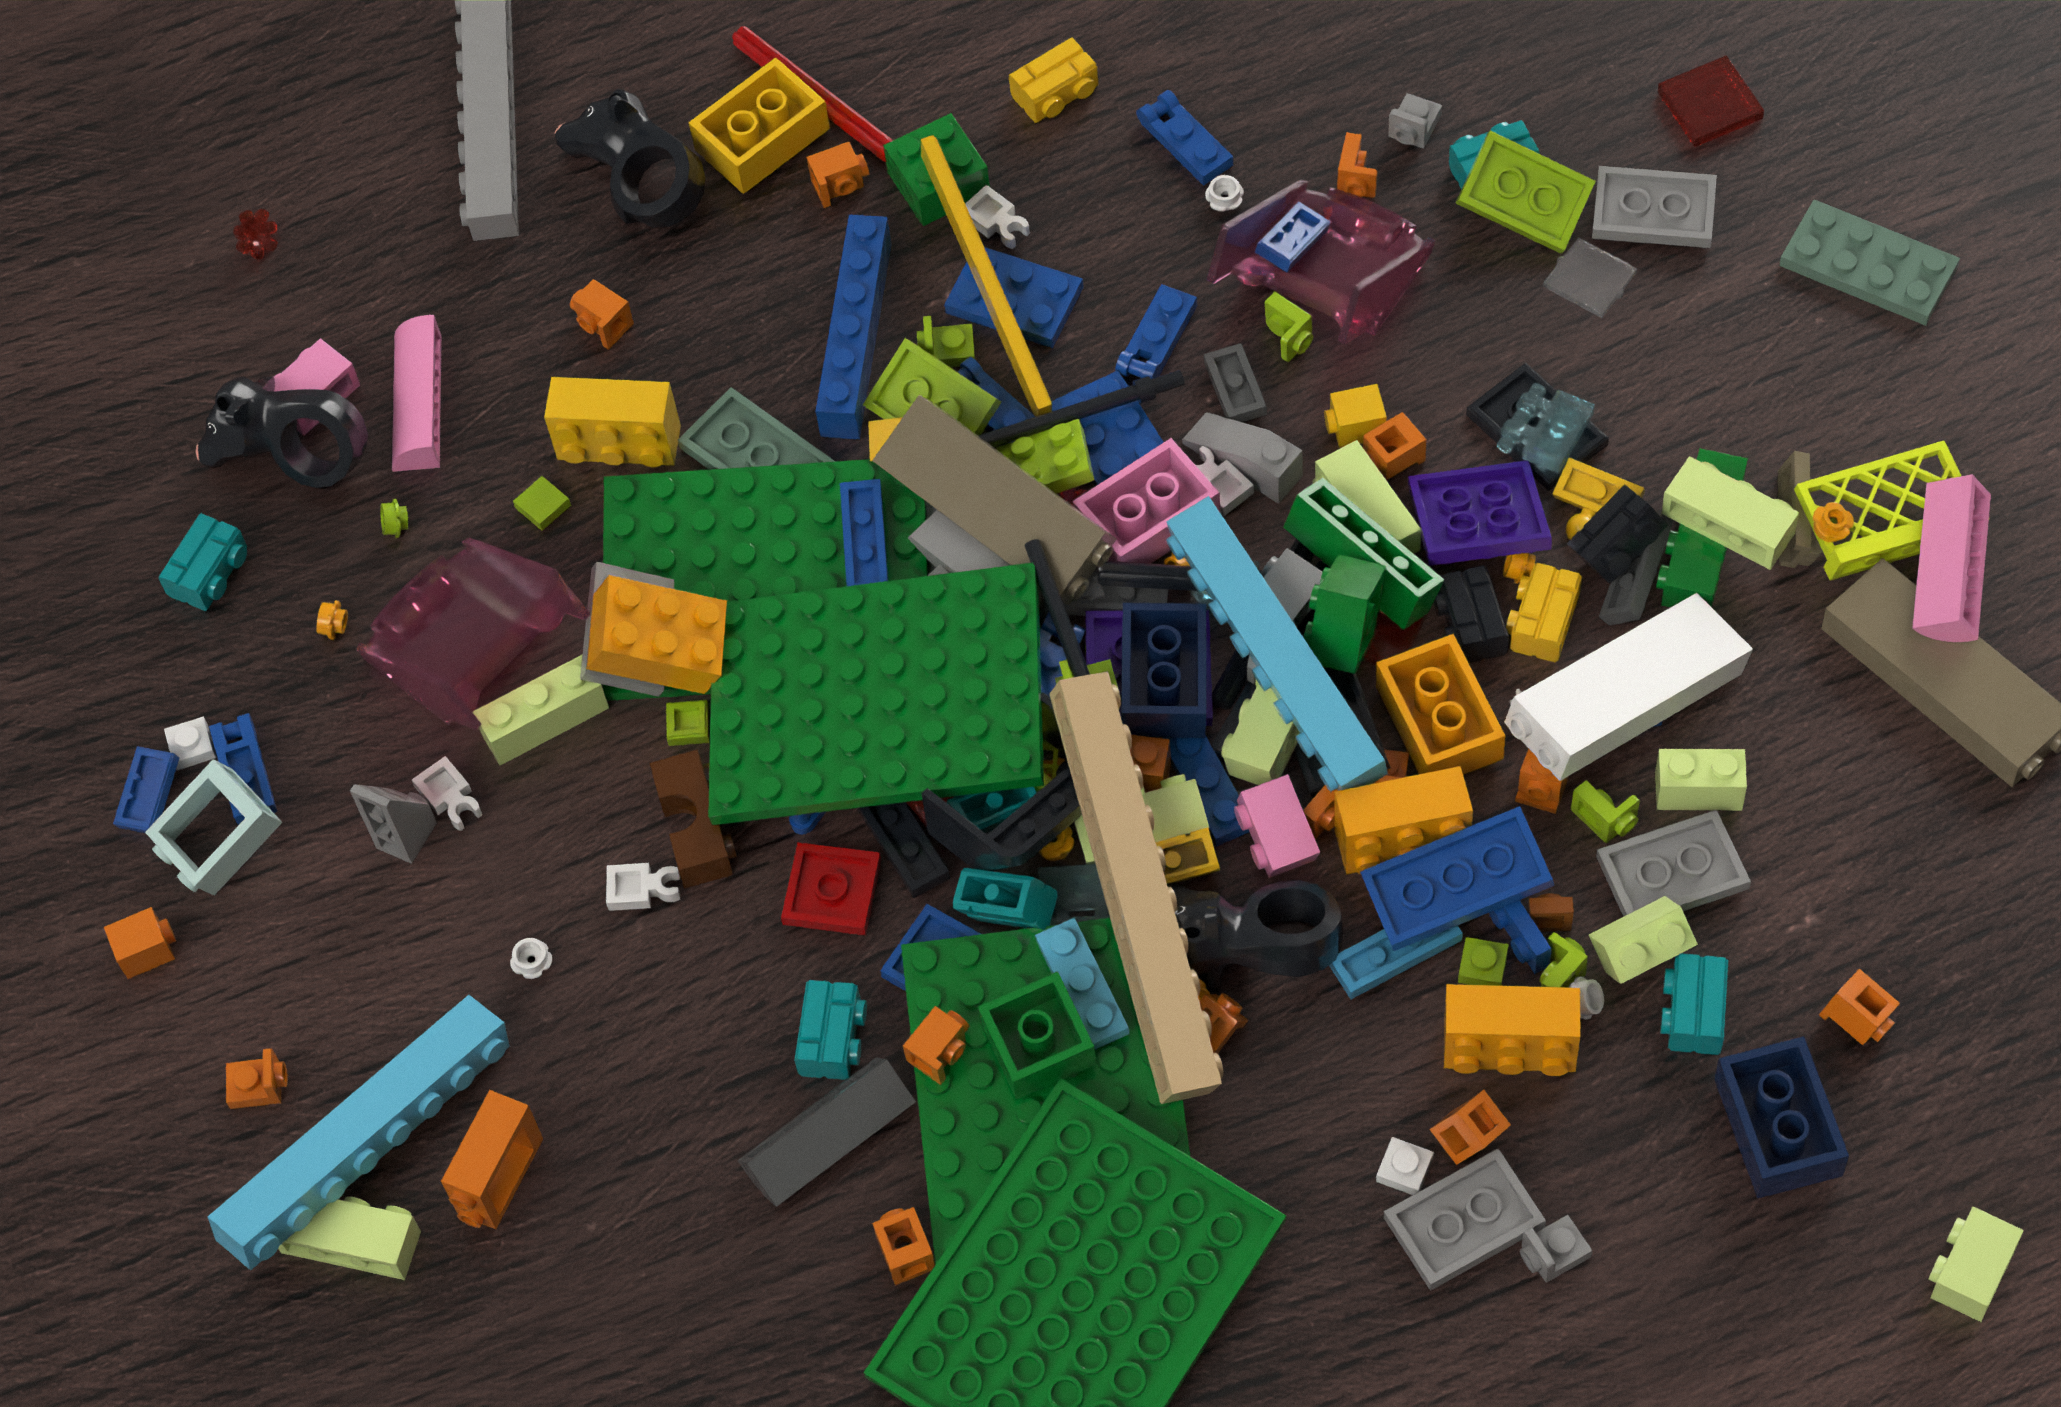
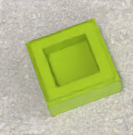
M543 476L513 500L515 508L541 531L571 506L569 498Z
M707 700L666 703L667 742L669 746L710 743L709 704Z

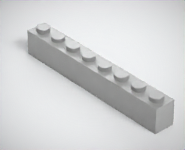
M455 0L456 12L458 15L461 14V21L455 22V32L458 44H462V51H456V64L458 73L462 74L463 81H457L458 100L460 104H463V111L457 112V120L460 134H464V141L458 142V153L461 165L465 164V172H459V185L461 194L466 195V203H460L462 226H469L473 241L519 236L511 0Z

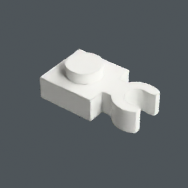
M987 185L965 203L976 229L988 239L995 232H998L1002 243L1006 247L1013 249L1016 247L1015 237L1011 234L1012 231H1020L1025 236L1030 234L1027 220L1021 216H1014V205Z
M1204 446L1199 448V456L1205 463L1196 466L1220 492V512L1225 516L1254 494V484L1228 460L1217 466L1214 463V455L1211 450Z
M446 756L412 779L416 790L430 803L431 808L437 815L448 809L449 818L456 829L461 831L465 828L459 817L461 812L470 810L477 818L482 816L478 802L473 797L466 796L472 792L469 783Z
M649 863L607 865L606 904L608 910L651 908V897H659L665 902L680 900L678 887H664L665 883L670 880H680L678 868L666 866L651 874Z

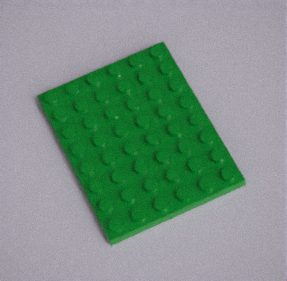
M870 459L604 476L603 563L674 579V589L726 600L727 602L845 587L847 585L840 483L880 479L882 485L888 581L928 576V559L908 537L926 520V501L875 462L870 461ZM603 685L607 701L711 694V688L705 694L664 686V691L658 697Z
M1033 563L727 602L722 673L715 683H711L708 817L712 825L922 800L921 793L927 788L939 798L1044 786L1039 585Z
M1105 918L1077 922L1129 1027V1034L1095 1049L1096 1065L1063 1080L1190 1156L1183 1100L1165 1104L1160 1103L1111 919ZM1056 925L1046 926L1045 930L1050 929ZM1027 928L901 944L911 1035L935 1006L946 1014L950 1010L956 1012L970 1025L969 1029L965 1032L966 1041L964 1043L966 1048L955 1064L949 1065L947 1063L944 1067L946 1079L941 1085L914 1066L935 1265L1057 1084V1082L1016 1100L981 1026L977 1007L1052 974L1035 938L1036 934L1045 931L1042 929Z
M1060 1078L864 1371V1376L911 1407H1167L1286 1222L1287 1215Z

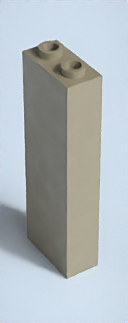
M920 394L872 460L1010 565L1030 563L1024 545L1031 540L1039 539L1062 601L1067 605H1070L1073 600H1078L1085 593L1089 586L1088 578L1096 567L1103 566L1113 553L1112 545L1117 538L939 406Z
M1882 558L1826 608L1821 628L1824 632L2011 787L2023 777L2027 780L2031 779L2045 762L2043 758L2052 750L2055 753L2061 751V703L1979 636L1978 640L1946 642L1931 639L1916 632L1913 629V617L1917 585Z

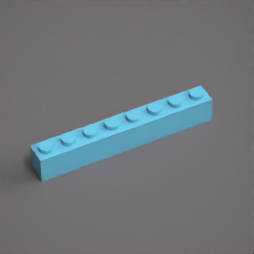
M1209 496L1166 521L1171 534L1166 539V542L1177 560L1185 557L1192 569L1187 571L1188 576L1199 593L1206 589L1213 601L1208 605L1219 624L1223 625L1228 622L1235 633L1230 636V639L1240 656L1244 658L1249 655L1255 663L1256 667L1252 669V673L1264 691L1271 688L1278 698L1273 703L1278 714L1286 725L1293 721L1300 734L1295 736L1296 740L1308 758L1315 755L1322 765V768L1317 771L1328 790L1332 792L1335 789L1340 791L1370 785L1387 775L1385 759Z
M470 995L466 996L208 1216V1220L215 1240L250 1270L262 1260L272 1257L285 1240L296 1231L304 1229L310 1223L312 1217L328 1203L338 1200L351 1183L362 1174L370 1172L376 1166L378 1160L394 1146L404 1143L417 1126L427 1118L435 1116L446 1101L458 1091L466 1089L472 1083L474 1077L490 1063H495L501 1059L505 1051L510 1047L505 1023Z

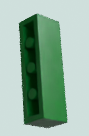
M1699 448L1698 461L1708 462L1714 465L1721 473L1737 481H1744L1748 458ZM1682 524L1679 525L1678 531L1670 530L1665 554L1672 555L1670 564H1661L1656 588L1663 590L1661 606L1671 608L1698 593L1712 607L1727 547Z
M1321 478L1297 494L1283 526L1285 530L1330 568L1338 554L1386 565L1379 610L1403 630L1430 611L1444 582L1441 576L1324 478Z

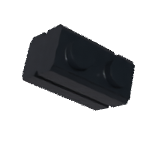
M1624 484L1583 526V529L1577 532L1567 545L1588 567L1607 583L1611 584L1629 568L1630 564L1649 544H1652L1658 538L1659 534L1668 524L1644 499Z
M1483 565L1466 569L1464 572L1456 571L1442 574L1441 577L1444 579V582L1434 600V607L1438 617L1445 615L1448 626L1443 628L1444 637L1454 634L1468 663L1481 661L1482 658L1500 657L1508 653L1509 635L1488 568Z

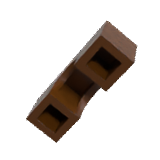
M698 749L649 763L664 816L688 813L696 817L688 828L669 834L684 889L733 875L729 860L737 858L731 835L730 833L722 835L719 824L712 825L708 817L709 763H701Z

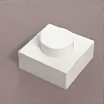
M204 716L164 729L170 753H175L180 757L176 770L216 758L208 724Z
M1392 1137L1376 1175V1182L1411 1195L1420 1192L1433 1161L1434 1152Z

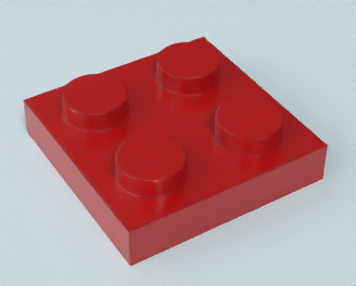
M797 842L781 915L782 924L866 936L882 861L880 852Z

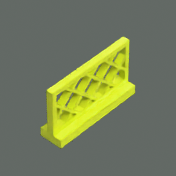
M1945 441L1808 480L1795 486L1794 491L1827 559L1823 567L1830 581L1871 569L1882 558L1891 563L1920 554L1923 519L1913 521L1899 513L1904 501L1924 509L1925 498L1909 491L1914 478L1929 483L1945 480L1947 477L1948 479L1961 477ZM1937 455L1944 469L1941 478L1920 469L1919 466L1922 459ZM1895 468L1909 474L1910 476L1905 488L1882 479L1885 471ZM1859 479L1872 485L1873 487L1868 499L1845 490L1848 482ZM1878 488L1900 498L1894 512L1872 502ZM1822 490L1835 496L1834 502L1840 503L1842 499L1863 509L1858 522H1854L1853 527L1849 529L1853 533L1848 542L1834 546L1833 542H1826L1816 535L1813 527V514L1820 506L1814 503L1810 495L1811 492ZM1867 512L1890 521L1887 529L1882 532H1876L1863 526L1862 524ZM1831 518V519H1830V521H1831L1832 523H1835V524L1837 523V520H1836V519H1834V518Z

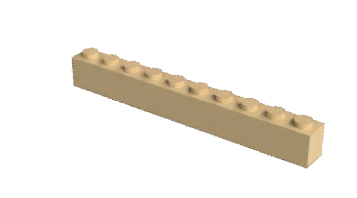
M1108 671L1059 680L1049 695L1160 1103L1165 1104L1210 1094L1222 1084L1223 1065L1219 1055L1213 1053L1209 1038L1212 1033L1210 1018L1205 1011H1202L1198 999L1200 993L1199 978L1195 970H1190L1186 955L1189 948L1187 935L1183 928H1179L1175 915L1177 899L1172 887L1167 886L1163 871L1166 868L1165 856L1162 848L1156 846L1153 836V812L1149 805H1145L1141 792L1143 788L1142 772L1138 765H1134L1130 753L1132 737L1128 726L1122 724L1119 713L1121 706L1119 690L1115 684H1111Z

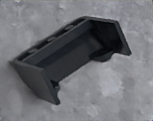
M1043 692L1041 693L1043 739L1066 755L1051 699ZM1067 759L1059 765L1056 777L990 833L981 831L928 788L921 793L928 833L971 868L994 872L1026 863L1082 815Z

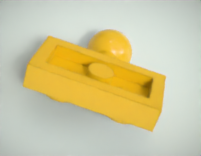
M1568 458L1552 494L1554 498L1582 509L1581 513L1572 516L1566 524V535L1571 540L1624 484L1641 498L1645 493L1644 487Z

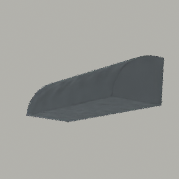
M876 1057L737 1161L762 1194L777 1207L916 1101L888 1060Z

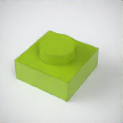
M1466 937L1458 983L1502 986L1509 944Z

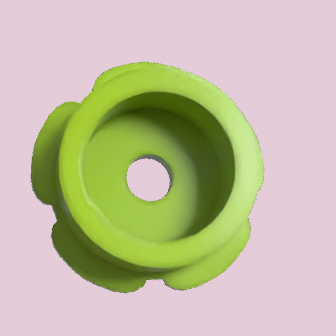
M393 499L392 503H381L380 515L383 535H395V538H399L401 530H408L406 506H399L397 499Z

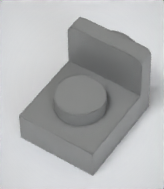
M1407 93L1399 109H1392L1389 114L1388 137L1394 138L1402 144H1411L1424 149L1442 115V105Z
M1566 1215L1536 1233L1533 1228L1524 1231L1520 1254L1528 1269L1532 1273L1538 1271L1547 1283L1591 1258L1592 1249L1569 1215Z

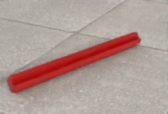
M741 26L738 31L733 33L734 46L761 67L774 58L781 61L825 100L828 119L882 161L886 162L883 145L893 141L889 136L748 27Z

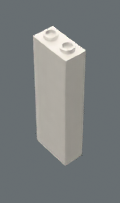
M1696 593L1516 695L1513 698L1504 723L1509 727L1511 733L1536 755L1540 764L1549 769L1561 781L1742 675L1753 648Z

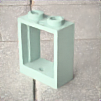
M213 759L145 833L156 844L152 848L154 853L169 865L174 864L180 870L177 877L187 888L193 892L201 889L215 896L281 825L282 821L233 769ZM221 791L245 819L198 868L174 840Z

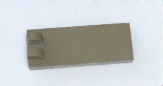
M1794 451L1778 470V499L1785 501L1794 510L1799 512L1795 534L1779 557V565L1791 568H1795L1798 564L1810 566L1823 552L1818 540L1811 539V525L1794 491L1798 483L1810 480L1809 453Z

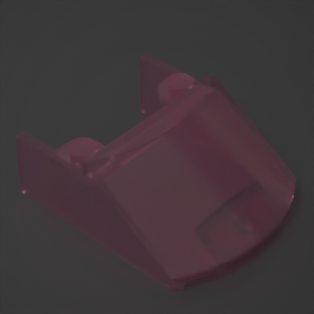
M1304 180L1296 181L1222 225L1207 281L1215 284L1226 276L1233 274L1243 284L1251 286L1261 284L1333 317L1339 323L1341 331L1338 342L1345 345L1364 332L1375 336L1430 257L1435 243L1431 236L1426 240H1422L1414 234L1417 227L1415 224L1387 208L1333 187L1329 188L1328 194L1306 189L1308 181ZM1298 202H1301L1331 223L1328 231L1287 273L1255 253L1258 242Z
M469 537L462 541L466 549L448 561L443 555L439 556L413 577L374 619L370 627L375 633L368 644L359 643L356 649L368 663L447 725L455 721L473 730H477L482 723L473 714V711L477 708L480 692L540 632L547 633L556 629L562 622V617L565 614L585 621L590 616V612L554 568Z

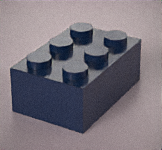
M1123 603L1121 720L1123 725L1126 724L1131 735L1164 738H1205L1206 604Z
M1804 1036L1719 1058L1714 1080L1757 1198L1839 1178L1844 1175L1849 1154Z

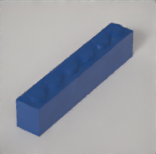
M849 215L816 405V416L821 437L860 440L865 411L863 403L867 398L892 246L887 217Z

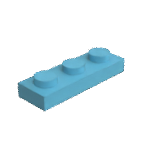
M1075 918L1036 934V942L1051 973L1053 974L1058 971L1091 1038L1094 1048L1097 1049L1128 1035L1129 1027Z

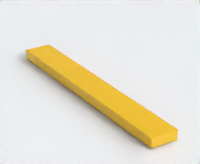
M934 135L921 139V157L1033 415L1036 417L1052 412V401L938 140Z

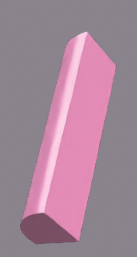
M434 315L411 318L398 326L395 331L393 472L440 468L441 334Z
M1973 474L1926 484L1913 629L1921 635L1946 642L1978 640L1991 494Z

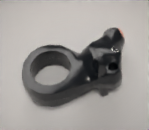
M617 89L608 98L591 102L579 118L559 125L555 131L557 145L566 154L573 158L589 157L612 167L610 179L611 202L618 216L626 224L641 222L652 228L670 227L694 212L704 195L706 177L699 157L680 139L654 124L649 119L641 101L632 93ZM674 159L676 166L675 179L670 190L661 199L652 203L640 204L638 188L644 172L658 161Z
M241 376L232 378L224 383L216 393L215 404L206 419L205 434L196 445L197 459L209 468L221 467L228 460L270 452L283 472L302 485L326 489L327 486H332L345 477L360 462L367 447L368 432L359 411L351 402L338 393L319 389L274 391L275 379L272 376H264L256 382ZM308 418L317 420L328 427L336 437L339 446V460L327 461L309 453L300 442L297 434V419Z
M1300 880L1279 881L1263 886L1249 896L1240 906L1233 905L1218 892L1188 890L1182 884L1176 882L1167 884L1168 887H1172L1176 895L1177 910L1175 915L1178 926L1183 928L1187 935L1189 948L1186 955L1190 970H1195L1198 976L1207 973L1208 991L1219 992L1223 969L1229 964H1239L1250 969L1275 975L1307 976L1321 971L1333 963L1342 947L1343 920L1340 906L1330 892L1317 884ZM1295 920L1315 926L1312 930L1300 934H1284L1268 928L1270 925L1282 921Z

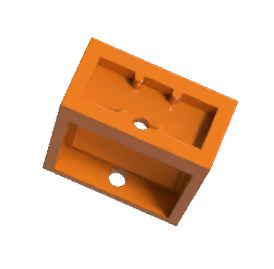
M489 1090L441 1180L449 1196L448 1200L453 1204L457 1217L462 1222L475 1228H480L484 1224L497 1229L543 1141L542 1134L529 1105Z

